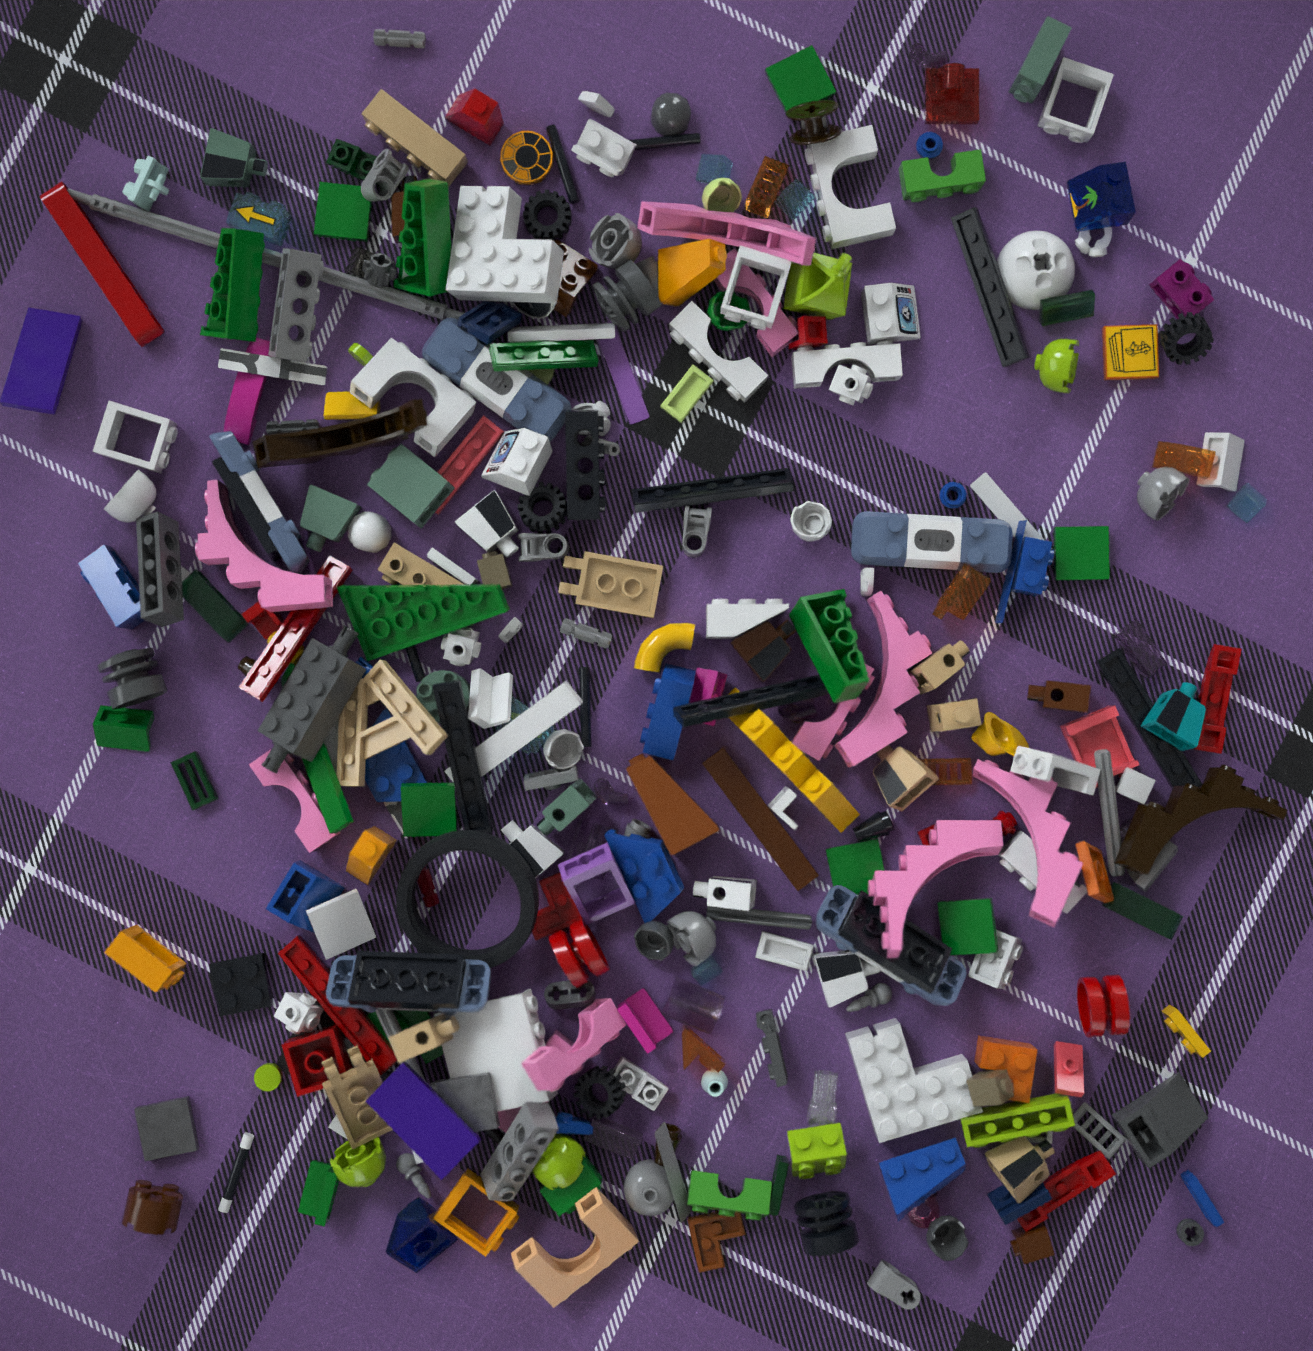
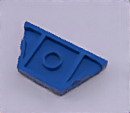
M388 708L382 711L372 726L393 717ZM406 741L366 759L365 781L376 802H400L402 783H428Z
M608 830L604 836L644 923L652 921L685 888L663 840L655 838L646 839L636 834L624 836L616 834V830Z

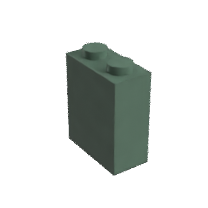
M1049 16L1046 17L1009 90V93L1013 94L1016 100L1024 103H1033L1043 87L1072 27Z
M402 444L389 452L387 461L381 468L376 469L372 473L367 484L421 529L455 489L445 478Z

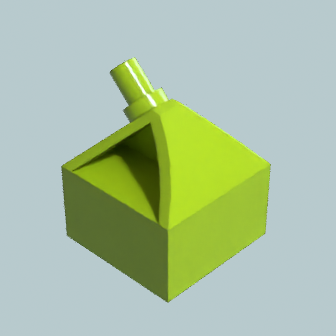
M813 253L811 265H801L792 261L787 277L783 309L810 316L826 317V320L846 316L852 269L851 256L842 253L840 258L836 259Z

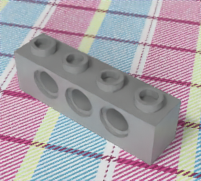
M283 248L268 356L307 363V357H310L312 353L311 330L313 331L316 325V315L313 314L314 306L318 303L320 297V289L317 288L318 278L322 276L324 263L321 261L322 255ZM302 271L306 276V282L300 287L297 284L296 277ZM296 299L302 302V309L299 313H295L292 307ZM295 325L298 328V336L292 340L289 337V330Z
M525 1101L482 1170L480 1176L489 1200L513 1201L559 1128L549 1103Z

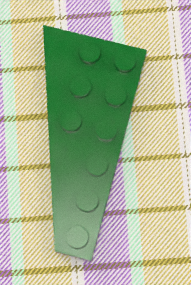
M500 584L341 585L337 587L355 632L359 633L357 638L367 662L510 610Z

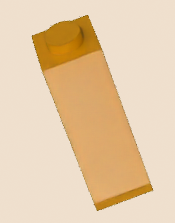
M709 238L658 249V298L660 302L673 307L680 306L725 272L727 258L725 244Z
M376 826L364 830L349 854L346 872L369 885L397 840Z

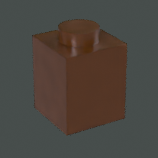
M1042 1222L1025 1232L1023 1227L1011 1230L1014 1239L1010 1241L1012 1252L1015 1257H1020L1023 1264L1055 1255L1048 1230Z

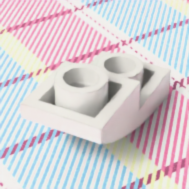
M621 1056L614 1067L616 1071L613 1075L616 1077L620 1074L622 1078L619 1080V1083L625 1082L626 1087L622 1090L629 1093L636 1101L655 1111L669 1088L623 1056Z

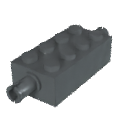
M344 625L333 646L329 645V647L314 638L311 639L257 730L271 739L274 744L264 763H262L263 767L277 774L288 753H293L310 762L313 761L366 671V668L349 659V655H347L348 650L359 633Z

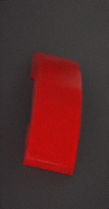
M1213 644L1199 693L1198 702L1205 706L1206 712L1199 743L1194 748L1195 750L1222 754L1227 729L1223 726L1233 675H1237L1241 648Z
M1101 1150L1087 1155L1062 1168L1043 1181L1052 1200L1019 1217L1017 1220L1025 1232L1048 1219L1047 1214L1090 1186L1093 1188L1098 1187L1115 1176L1116 1173Z

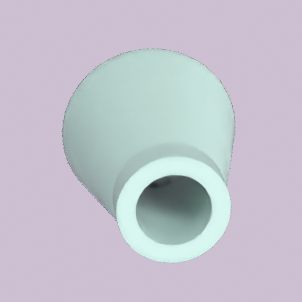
M709 1069L703 1074L701 1085L706 1093L716 1097L725 1091L728 1079L723 1071ZM713 1083L719 1084V1087L715 1089L710 1086Z

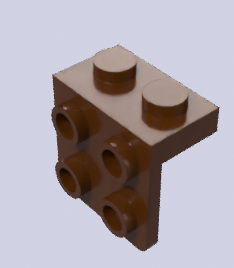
M556 239L553 241L564 251L558 298L553 310L567 317L573 309L578 294L597 272L598 265Z

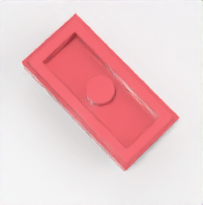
M1060 1041L1055 1042L1054 1082L1056 1094L1082 1098L1084 1094L1082 1045Z

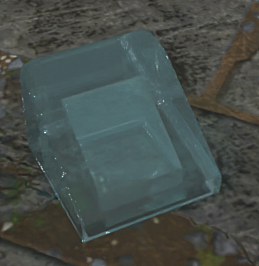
M701 154L695 180L709 184L712 180L718 178H729L733 163L725 155Z
M796 179L781 192L775 204L794 220L816 196Z
M1246 483L1227 504V507L1248 523L1266 505L1267 499L1249 483Z
M709 956L701 964L691 968L692 976L700 985H705L723 972L714 956Z

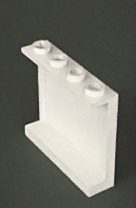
M527 989L520 994L488 1000L484 1008L478 1013L457 1012L454 1015H446L438 1011L434 1014V1017L442 1013L446 1018L454 1016L459 1023V1031L453 1033V1039L442 1044L450 1079L490 1072L497 1111L522 1107L525 1101H550L558 1094V1089L552 1092L537 1090L521 1064L539 1047H546L544 1041L545 1029L542 1022L539 1021L537 1013L538 1002L531 989Z

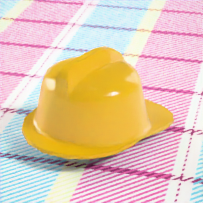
M986 712L984 722L971 736L972 740L990 756L1008 753L1014 757L1017 746L1029 748L1026 739L1018 729L992 712Z

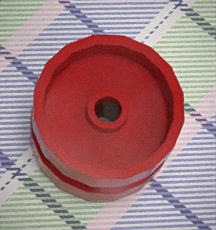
M583 918L570 924L569 931L573 941L563 930H559L548 937L560 967L576 989L589 981V973L585 964L591 973L597 977L610 970L598 941L589 926L585 924Z
M1118 974L1104 975L1100 982L1094 976L1080 977L1077 983V1006L1085 1036L1088 1038L1101 1037L1105 1030L1112 1036L1127 1034L1130 1026V1011L1127 991L1121 976Z

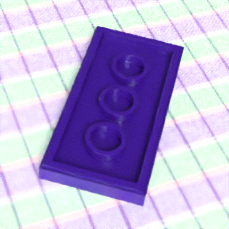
M28 307L0 398L2 406L56 414L83 322L81 316Z
M406 1061L366 1100L369 1106L441 1180L481 1140Z

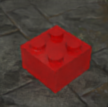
M336 1024L290 1038L282 1044L297 1097L324 1089L322 1083L329 1079L322 1064L323 1061L332 1057L339 1074L353 1069L342 1031Z

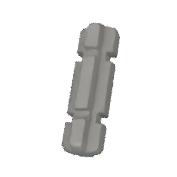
M375 29L373 34V40L377 46L389 44V46L410 48L411 45H414V48H424L426 44L425 33L414 31L411 34L410 31L389 30L385 32V29Z
M568 618L563 620L560 628L561 633L569 636L574 634V638L591 644L597 642V646L603 648L609 647L612 640L611 633L605 631L600 633L598 632L599 629L582 623L574 624L575 621Z

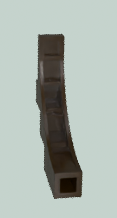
M413 399L397 408L346 423L304 431L264 435L252 442L258 468L310 464L316 463L328 456L356 454L369 447L397 445L409 439L408 435L428 426L427 412L424 409L422 399Z
M1226 765L1210 767L1201 789L1195 785L1185 783L1184 786L1173 787L1165 807L1154 802L1138 804L1114 863L1136 874L1148 875L1155 859L1166 843L1184 826L1195 819L1219 810L1246 808L1271 820H1284L1288 810L1280 807L1279 801L1266 796L1264 798L1256 796L1254 789L1242 786L1244 778L1236 775L1234 768Z

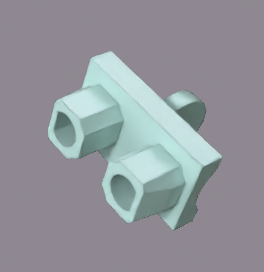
M147 156L146 160L137 159L134 165V172L138 174V178L135 183L129 181L125 184L122 191L123 194L141 209L150 211L159 193L166 196L169 193V189L163 186L169 169L151 156Z

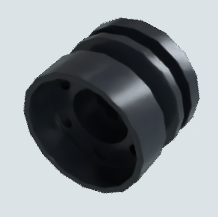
M842 1191L823 1192L802 1198L795 1203L794 1209L796 1215H798L797 1223L799 1226L804 1227L800 1232V1237L805 1254L810 1256L833 1255L849 1250L858 1244L859 1238L856 1224L853 1220L848 1219L853 1214V1210L849 1206L851 1201L848 1193Z

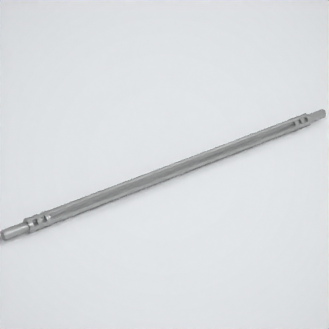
M72 189L67 190L76 202L90 206L91 210L218 248L219 233L120 203L107 197H101L97 194L91 196ZM265 248L262 254V263L280 268L282 253ZM324 267L322 276L318 278L319 281L441 320L445 318H455L458 320L461 315L465 314L448 308L447 304H441L437 301L387 286L375 287L368 280ZM302 271L298 273L300 275L305 276V274Z

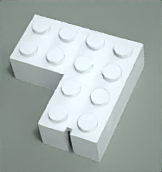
M460 186L446 291L458 300L557 303L564 251L553 240L516 239L522 198L509 186H487V190L483 186Z
M896 1018L874 1024L873 1027L877 1033L875 1036H872L868 1026L845 1033L875 1136L879 1143L983 1112L981 1106L973 1107L966 1081L972 1077L968 1060L963 1054L913 1068L901 1025Z

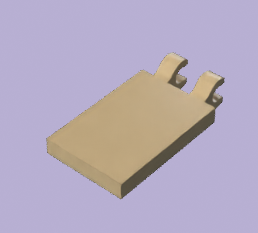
M587 551L584 552L583 559L571 556L564 557L563 567L581 570L579 585L560 582L559 594L576 596L575 604L654 618L663 570L662 565Z
M357 1045L347 1050L355 1067L347 1072L339 1074L332 1057L322 1062L329 1079L322 1083L323 1088L352 1150L393 1130L366 1102L383 1081L373 1059L364 1062Z

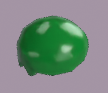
M726 291L716 293L710 299L707 311L713 326L721 331H733L742 328L747 321L733 322L725 319V315L720 313ZM734 291L730 306L751 312L748 300L737 296Z

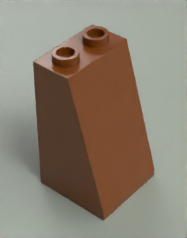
M641 753L629 760L630 765L626 767V770L671 856L720 831L716 822L651 755L645 757Z

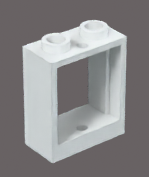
M1063 57L1056 69L1037 126L1042 127L1049 134L1059 133L1068 136L1069 140L1073 142L1087 143L1094 134L1114 74ZM1062 79L1098 91L1086 127L1050 116Z
M740 245L720 313L725 315V319L733 322L744 320L750 322V326L759 330H766V327L772 329L792 261ZM742 264L780 276L768 317L730 306Z
M108 401L93 452L161 474L163 468L167 467L170 460V454L168 453L170 445L177 438V423L158 415ZM125 414L161 425L150 462L113 451Z

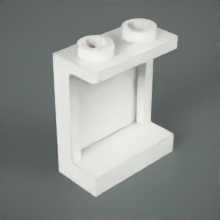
M1017 746L1011 766V772L1048 782L1053 777L1054 781L1058 783L1057 786L1089 795H1094L1101 769L1061 756L1022 746Z

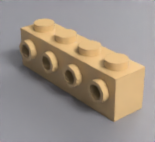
M380 89L362 112L366 122L364 126L376 136L380 133L387 139L385 142L396 152L402 150L408 155L406 159L415 167L419 168L422 166L429 171L427 175L431 179L448 182L449 187L468 163L465 153L382 89Z
M393 543L378 568L380 572L384 573L382 579L392 585H396L398 582L402 585H465L396 543Z

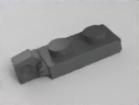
M773 1010L758 1011L756 1013L757 1027L763 1030L766 1037L762 1038L765 1054L770 1053L772 1062L768 1064L770 1079H775L777 1087L785 1086L788 1082V1075Z

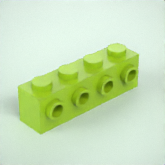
M1056 1093L1030 1098L1029 1103L1015 1101L982 1108V1113L960 1119L967 1147L972 1146L975 1148L988 1145V1143L996 1141L1009 1142L1022 1136L1035 1137L1047 1131L1060 1132L1075 1126L1068 1096Z

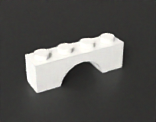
M691 301L669 323L670 336L679 345L684 343L690 349L689 355L697 363L703 362L709 368L707 372L717 382L722 380L728 386L727 392L735 400L741 399L745 403L767 380L768 375L750 357L730 361L715 354L707 339L711 319Z
M892 340L879 341L874 346H866L865 342L852 343L848 348H840V345L832 344L824 346L822 350H813L811 346L797 348V352H793L791 357L794 388L820 387L825 374L831 368L845 363L854 364L866 369L868 375L872 378V382L897 381L903 376L900 344H893Z

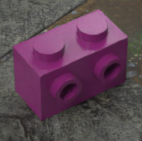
M1181 258L1149 284L1176 319H1179L1178 314L1181 313L1186 317L1187 312H1192L1194 316L1215 300L1211 296L1210 288L1196 278L1192 266L1187 262H1183Z

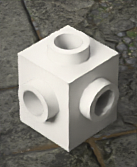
M838 365L829 390L840 395L839 400L847 404L854 405L855 401L863 403L864 398L868 399L872 392V378L866 375V369L852 365L850 369ZM855 382V386L850 388L851 384Z
M466 626L444 634L441 643V649L445 650L443 659L450 660V663L456 666L470 665L474 657L478 658L481 642H478L480 632L473 631L472 628Z
M286 992L274 1017L286 1024L285 1028L294 1034L313 1032L320 1022V1016L324 1009L309 994Z

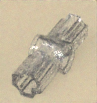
M827 1070L814 1071L812 1098L809 1099L807 1108L808 1128L835 1124L837 1103L835 1102L837 1073Z

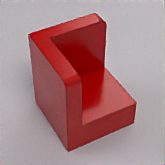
M801 316L797 318L799 340L788 345L789 350H797L800 347L811 346L814 349L827 344L826 317Z
M259 601L241 614L248 623L256 627L266 640L284 622L279 612L267 611L261 607Z

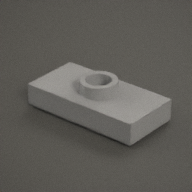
M577 765L564 770L554 768L524 775L525 791L545 787L546 790H553L561 787L563 783L578 781Z

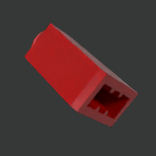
M475 88L459 94L445 116L446 120L491 146L504 124L499 103Z

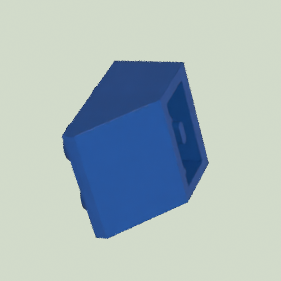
M299 860L294 862L266 910L292 925L315 933L306 910L340 896L346 887Z

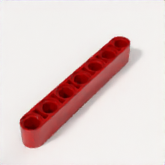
M61 181L40 195L42 202L131 335L141 347L146 346L165 333L163 328L80 204L67 191L69 188Z

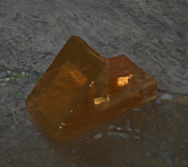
M686 1024L683 1025V1070L699 1055L701 1057L698 1060L708 1070L714 1068L719 1072L726 1065L725 1059Z

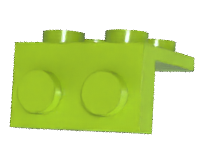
M841 1123L787 1131L792 1159V1175L794 1177L799 1176V1179H810L816 1173L823 1172L826 1175H835L841 1173V1169L845 1168L847 1153Z

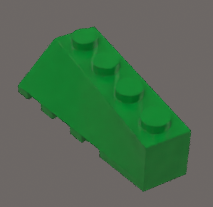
M424 179L405 183L401 216L405 223L404 229L399 233V242L402 243L401 256H397L396 260L399 276L394 279L393 288L426 296L448 292L446 291L451 257L448 182Z
M221 228L215 264L219 267L218 272L211 277L210 287L213 288L214 292L211 303H206L204 313L209 316L207 326L201 327L200 335L255 342L258 332L257 315L260 306V281L263 275L261 265L262 254L265 249L264 233L234 228Z
M845 589L800 597L789 614L834 704L857 699L869 682L862 651L858 650L856 643L858 636L856 630L852 629L850 607H847L845 603V598L847 597Z

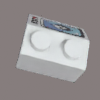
M898 283L864 286L861 297L867 345H876L877 342L884 340L900 342L921 338L914 286Z
M526 428L504 431L481 475L482 478L530 496L553 452L549 438Z

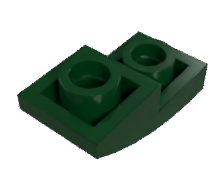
M336 138L326 163L343 173L364 181L373 167L377 156L364 152L360 147Z

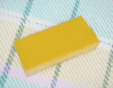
M328 392L325 396L323 416L325 420L362 419L379 414L381 410L380 400L370 409L350 394V392Z

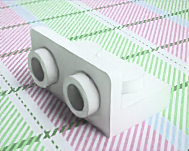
M589 119L578 143L573 145L571 151L577 154L576 158L586 164H591L592 162L600 167V172L609 177H614V175L619 176L624 173L637 145L596 121Z
M996 929L998 952L976 954L968 976L997 989H1004L1005 985L1008 986L1013 978L1014 971L1011 969L1014 960L1020 958L1023 946L1020 945L1022 942L1021 938L1011 936Z

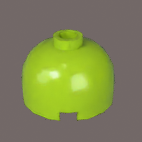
M1057 339L1045 346L1042 354H1037L1035 370H1039L1040 380L1045 387L1060 393L1069 394L1071 392L1067 384L1074 383L1079 353H1074V346L1079 347V340Z
M555 1134L532 1172L536 1179L550 1190H554L553 1188L556 1187L566 1188L582 1172L584 1167L581 1164L582 1155L585 1157V1152L582 1146L567 1134Z
M379 1137L353 1150L349 1141H347L335 1150L334 1154L336 1157L334 1160L330 1159V1164L337 1178L350 1187H368L374 1184L383 1172L386 1164L385 1150Z

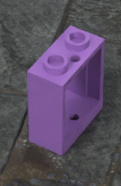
M608 843L558 864L562 880L586 925L635 904ZM611 869L620 888L584 903L575 885Z

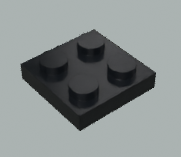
M264 952L209 964L219 1016L274 1005Z

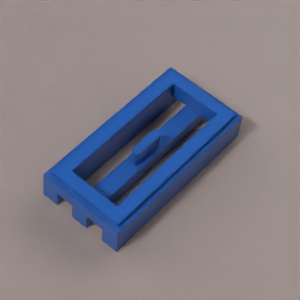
M1189 1170L1181 1173L1182 1181L1206 1219L1214 1227L1225 1223L1197 1177Z

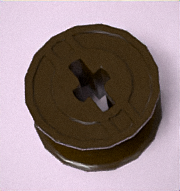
M817 100L802 103L787 110V118L800 120L801 129L790 136V142L797 145H810L826 142L839 136L842 133L841 127L828 124L827 115L836 111L839 104L832 100Z

